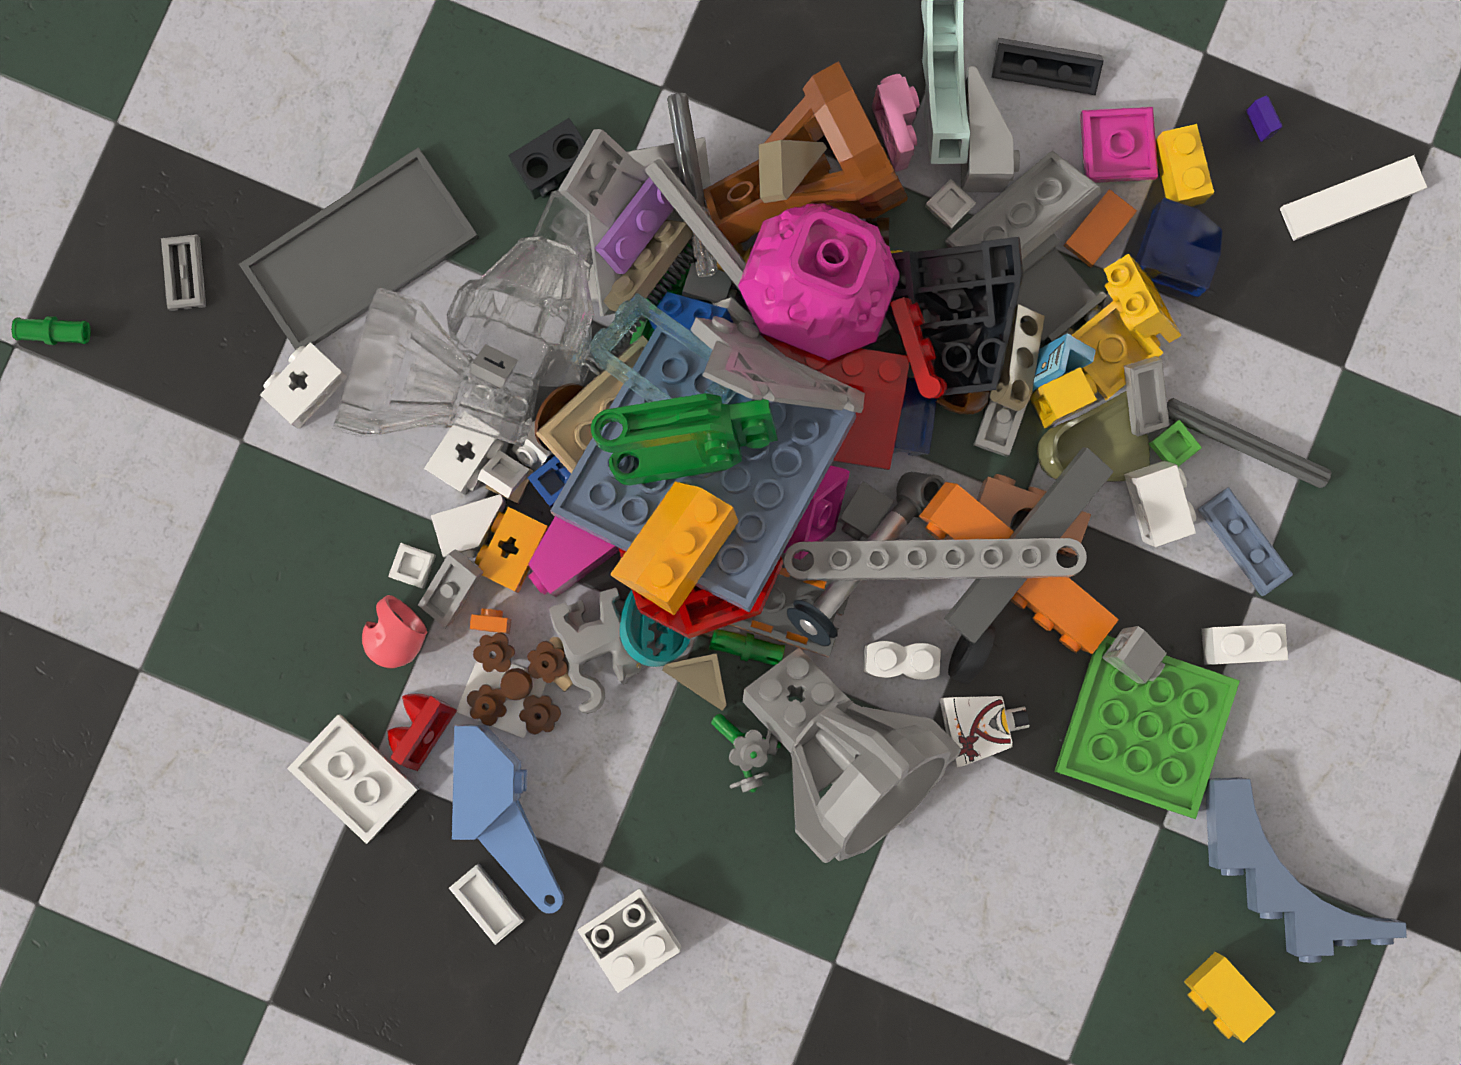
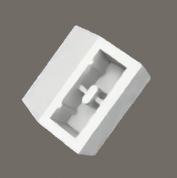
M640 888L577 929L617 993L678 954L681 950L680 943L662 915Z

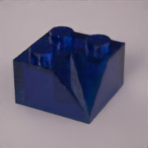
M1163 198L1153 209L1136 262L1152 281L1199 297L1210 287L1221 254L1223 230L1198 209Z

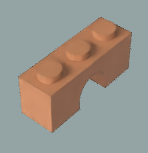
M995 474L994 478L987 477L983 481L977 501L1009 527L1013 516L1017 512H1031L1046 491L1035 487H1029L1027 491L1014 486L1015 480ZM1082 511L1061 538H1071L1081 543L1091 514ZM1068 547L1062 548L1057 552L1067 557L1077 555L1075 551Z

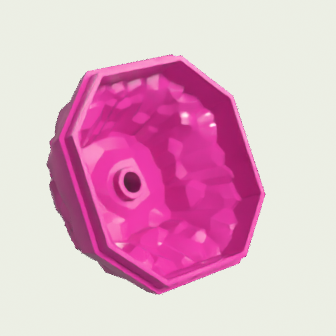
M809 203L801 207L787 209L782 214L769 218L762 223L738 287L762 334L831 360L876 342L900 274L893 260L890 247L886 245L877 226L825 203Z

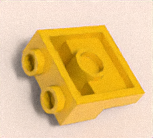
M1130 254L1103 269L1109 281L1105 284V287L1115 303L1121 302L1124 311L1120 312V316L1130 332L1136 329L1145 339L1160 333L1169 343L1182 336L1152 279Z
M1112 301L1071 335L1096 350L1094 361L1081 369L1084 375L1088 373L1092 377L1097 391L1105 400L1109 399L1126 385L1125 365L1154 356L1159 357L1163 354V351L1159 348L1161 343L1156 336L1151 335L1145 339L1136 329L1131 332L1129 331L1120 316V312L1124 311L1120 301L1117 303Z

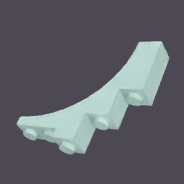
M922 0L921 2L925 29L922 63L926 82L923 116L931 164L967 163L970 129L964 77V0Z

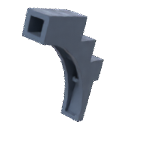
M1242 777L1209 778L1205 789L1209 866L1221 869V875L1227 876L1244 875V869H1246L1248 909L1260 913V918L1280 919L1283 918L1282 912H1284L1286 952L1299 957L1300 962L1314 963L1321 962L1322 956L1334 955L1333 940L1336 946H1357V940L1371 939V944L1392 945L1394 944V938H1407L1405 922L1393 918L1364 917L1343 911L1321 900L1296 880L1280 862L1264 835L1254 805L1251 779Z

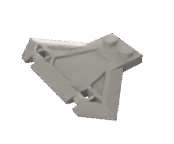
M594 129L558 190L587 216L600 316L619 313L611 311L603 300L611 291L614 282L621 278L623 274L616 273L596 251L595 247L649 176L646 174L645 169L649 164L658 158H662L680 179L674 143L626 152L606 132L601 129ZM705 137L696 138L695 143L702 186L705 189L711 186L706 140ZM675 209L666 219L685 222Z
M714 316L712 320L696 317L690 331L712 349L702 375L703 377L750 399L762 400L764 398L772 402L862 412L865 393L786 357L759 334L758 327L752 323L740 321L739 324H735L717 316Z

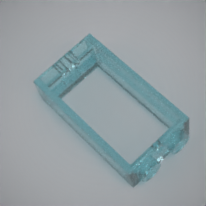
M636 293L630 301L626 300L619 306L615 313V319L608 328H602L594 336L591 342V354L596 364L648 402L673 399L610 352L640 316L644 315L707 362L712 349L694 333ZM713 381L704 393L721 396L722 403L727 404L737 392Z

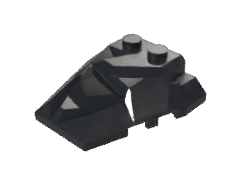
M1020 237L981 241L980 244L919 252L904 251L891 253L900 274L891 302L905 297L911 299L912 304L917 303L924 319V324L919 326L923 338H929L934 348L936 359L931 360L936 376L941 377L946 382L947 389L944 395L998 390L1024 275ZM890 304L888 310H889V312H890V314H891V317H892V319H893V321H894V323H892V326H893V328H894V330H895V333H896V334H899L900 337H901V334H900V331H899V328H898V325H897V322H896V319H895V316H894V313H893V310H892V307H891V304Z

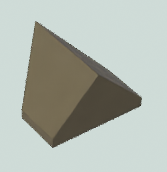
M717 653L665 664L662 671L720 710H724L727 704Z

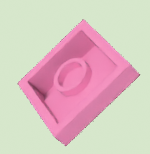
M901 74L888 76L880 82V85H877L872 104L876 122L895 172L907 169L911 157L914 155L917 137L912 122L916 118V108L920 106L914 86L908 87L906 78L902 77Z

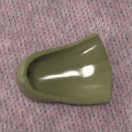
M1127 391L1087 413L1049 429L1041 437L1037 445V457L1041 469L1049 477L1057 480L1083 447L1089 448L1114 471L1106 482L1126 481L1124 476L1126 473L1150 466V446L1148 444V434L1136 436L1131 432Z

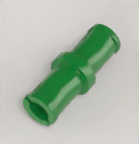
M47 316L45 319L16 317L12 321L11 333L16 341H44L47 345H56L58 342L87 344L90 340L91 328L87 321L58 320L55 316Z
M716 629L713 630L709 649L740 656L741 661L747 662L748 659L775 666L782 661L785 645L756 639L754 634L746 633L745 636Z

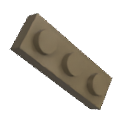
M664 221L628 271L614 282L611 291L603 300L611 311L631 315L637 312L694 235V232L686 222Z

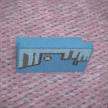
M1068 333L1040 348L1032 391L1077 368L1089 365L1094 361L1096 350Z

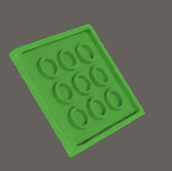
M1106 636L1092 654L1055 772L1196 819L1240 680L1165 655L1161 661L1165 666L1159 676L1153 682L1148 680L1146 683L1138 684L1102 658L1116 639Z

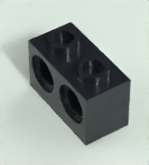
M567 118L508 156L512 166L534 200L540 196L547 198L559 190L560 184L563 183L583 149L585 141L570 118ZM567 146H573L578 149L576 156L571 159H564L559 154ZM536 165H544L548 168L547 173L541 178H533L529 175L530 170Z

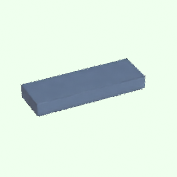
M1229 487L1197 509L1261 596H1265L1293 575Z

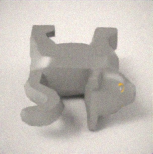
M617 588L600 592L599 607L601 616L600 620L589 623L583 621L582 614L585 612L583 600L569 606L565 602L549 607L554 629L563 642L568 662V675L573 685L587 690L591 694L588 701L579 705V710L582 713L590 714L596 712L602 707L605 700V689L596 678L583 673V665L586 662L601 655L611 653L613 670L616 673L617 679L623 685L627 684V678L638 674L646 666L634 660L627 653L621 642V615L616 607L620 594Z

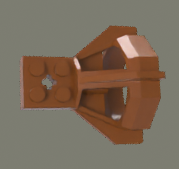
M839 61L810 78L803 88L805 97L764 143L778 140L817 142L825 135L842 171L830 173L829 170L832 168L823 153L787 200L764 203L760 198L759 160L703 189L712 221L732 246L737 243H743L750 239L752 235L758 233L765 220L782 214L787 209L801 207L809 203H825L843 212L851 213L858 218L872 217L873 219L907 201L908 196Z

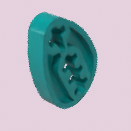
M631 589L627 596L620 622V638L625 650L634 660L646 666L660 667L673 662L684 653L690 639L657 622L656 628L662 634L656 638L655 647L661 649V651L654 656L653 649L647 648V645L654 640V632L648 630V628L655 623V620L640 613Z

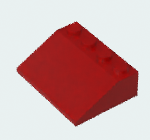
M764 334L763 338L786 357L865 393L863 410L861 413L855 412L856 419L833 461L890 470L909 368L908 356L858 348L827 360Z

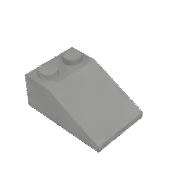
M969 66L965 74V93L970 138L967 163L961 164V189L964 192H1003L1009 181H1013L1014 172L1019 171L1020 153L1019 150H1014L1013 136L977 67Z

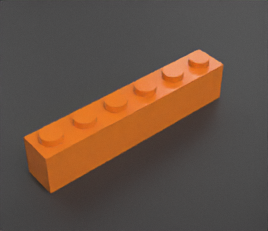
M945 482L919 515L927 523L925 530L937 540L1009 539L1014 533L1012 529L956 483ZM1069 577L1027 578L1010 599L1011 602L1021 609H1024L1026 606L1036 613L1033 617L1034 621L1048 631L1054 628L1062 635L1059 641L1075 653L1082 650L1093 654L1119 620Z

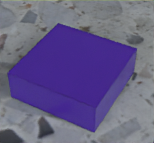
M1267 95L1255 100L1246 110L1261 142L1273 137L1282 128V123Z

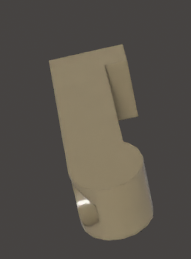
M1019 304L1016 305L998 390L990 391L992 401L1015 411L1023 409L1032 394L1045 317ZM1021 318H1025L1028 320L1024 323H1020Z

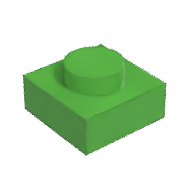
M1180 420L1174 422L1148 443L1162 461L1176 464L1178 467L1202 448Z

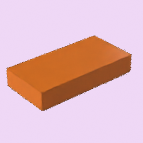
M1109 189L1063 246L1091 268L1135 215L1137 210Z

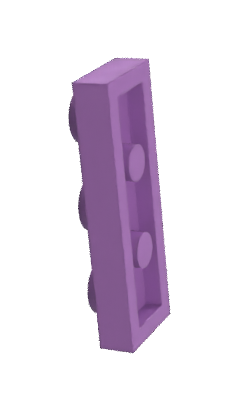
M648 177L595 247L596 251L618 274H625L674 209L650 177Z

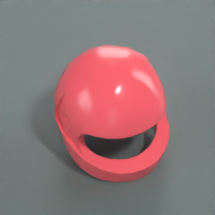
M387 595L377 602L376 605L379 618L378 623L366 622L362 633V645L366 655L377 665L385 668H397L413 661L421 650L427 634V628L418 615L404 602L394 596Z

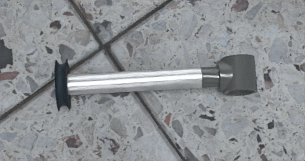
M912 471L902 475L896 488L897 505L867 541H895L914 517L920 518L919 515L944 485L945 480L939 475ZM833 580L813 605L803 600H795L793 602L794 608H788L786 611L789 620L799 632L811 641L822 646H829L831 644L830 638L838 636L837 629L830 618L862 580Z

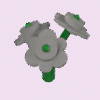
M721 713L717 714L711 724L733 744L734 749L729 754V760L732 764L739 765L745 776L744 780L731 784L730 788L733 789L741 786L743 792L749 790L756 792L758 787L763 786L761 778L769 776V773L764 772L753 776L750 769L753 766H763L768 761L769 754L776 755L777 749L781 747V743L769 729L766 738H763L757 730H750L745 734Z

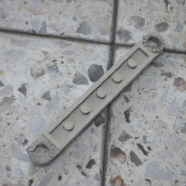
M1071 538L798 542L793 544L785 553L784 565L790 576L796 580L1048 578L1075 576L1085 566L1087 555L1083 545ZM1066 547L1071 548L1077 554V564L1071 568L1060 566L1056 560L1058 550ZM800 551L809 552L814 558L813 566L807 571H798L793 567V557Z

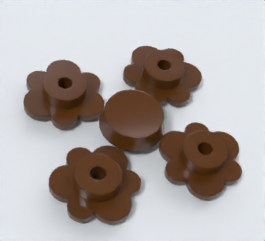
M498 632L492 637L483 635L479 640L480 645L473 651L474 659L479 663H483L482 667L486 672H492L495 669L498 672L505 673L501 678V689L496 688L492 690L490 685L484 684L479 690H473L468 694L467 703L472 707L470 709V716L473 719L480 718L481 722L486 726H492L497 722L498 717H503L507 713V708L503 705L506 702V698L510 700L524 699V709L520 711L519 718L521 721L526 722L527 731L534 735L539 734L542 730L551 732L555 727L554 722L558 721L561 717L560 708L552 704V699L548 695H543L539 698L536 695L529 694L533 688L532 678L539 679L542 677L544 682L551 683L555 680V677H562L566 674L568 665L563 660L565 657L564 650L562 648H554V645L549 641L540 642L536 650H531L527 655L528 660L531 662L527 673L520 668L510 669V658L515 655V649L513 646L508 645L509 640L504 633ZM544 661H547L549 666H546ZM484 703H487L489 708L485 707Z

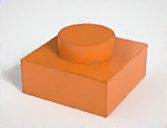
M482 608L481 615L471 614L470 629L510 634L511 619L503 618V611Z

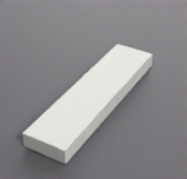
M1413 155L1283 205L1280 211L1293 241L1421 192L1428 187Z

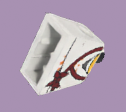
M1002 696L939 698L946 733L961 748L959 756L952 761L954 767L968 765L1013 747L1010 731L1029 728V719L1025 706L1005 710Z

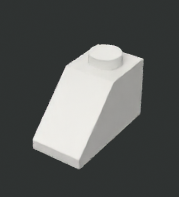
M499 494L431 515L443 557L446 558L450 552L456 549L469 560L475 558L474 551L480 550L483 544H486L492 532L491 527L499 512H503L507 505L505 497Z

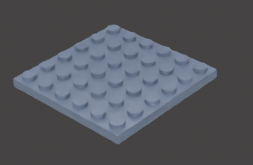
M659 323L609 409L704 393L721 396L722 403L728 405L755 401V399H750L703 377L702 375L712 349L701 341ZM769 401L777 429L778 441L770 442L766 447L757 449L748 448L747 446L740 447L742 461L725 471L637 485H624L615 479L609 467V457L613 453L600 449L592 437L550 511L553 516L627 551L675 481L703 488L731 505L739 522L695 586L750 612L856 419V413L846 409L834 410ZM610 422L603 427L601 435L607 440L616 439L621 435L623 426L618 422ZM635 456L624 457L620 461L619 470L623 473L634 472L639 466V459Z

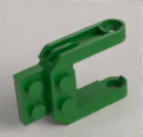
M708 393L606 409L599 412L591 423V434L596 444L603 451L613 453L609 457L610 470L615 479L624 485H637L725 471L742 461L740 447L747 446L748 448L757 449L766 447L770 442L778 441L777 429L769 400L762 399L728 405L722 403L721 396ZM610 422H618L623 426L621 435L613 440L603 438L601 435L603 427ZM635 456L639 459V466L634 472L623 473L619 470L620 461L624 457Z

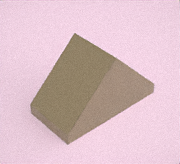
M778 140L758 144L760 198L762 201L768 203L787 200L827 149L826 145L823 142Z

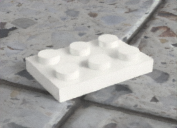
M341 714L337 715L287 768L366 844L383 829L419 790L409 778Z

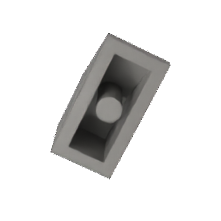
M1135 626L1123 628L1102 658L1140 684L1146 683L1148 680L1153 682L1159 676L1165 666L1161 661L1167 653L1145 630Z

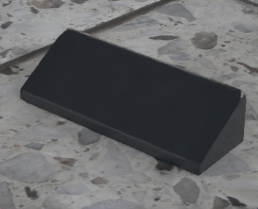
M998 38L991 78L1096 95L1104 60L1102 55Z

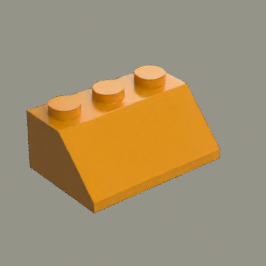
M675 481L611 572V576L672 615H675L739 521L734 508L703 488Z

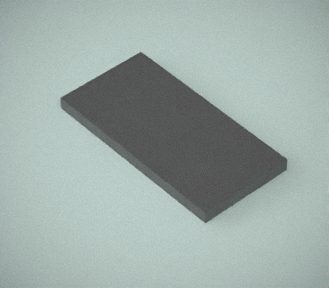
M418 147L239 265L296 350L300 346L306 347L310 342L316 345L479 237Z

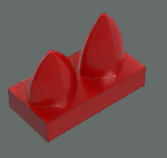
M415 693L402 696L405 711L413 722L410 727L401 726L389 729L387 734L389 746L393 752L390 758L399 765L418 772L457 712V709L433 696Z

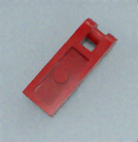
M905 297L890 302L921 395L926 398H940L945 394L947 385L944 379L935 374L931 360L936 359L930 339L923 338L919 325L924 324V319L917 303L912 304L911 299Z

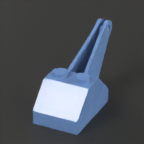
M472 724L454 726L452 840L478 839L542 912L554 913L558 911L564 901L563 892L553 875L519 801L521 794L527 791V770L521 769V761L488 726ZM546 895L554 896L555 903H547Z

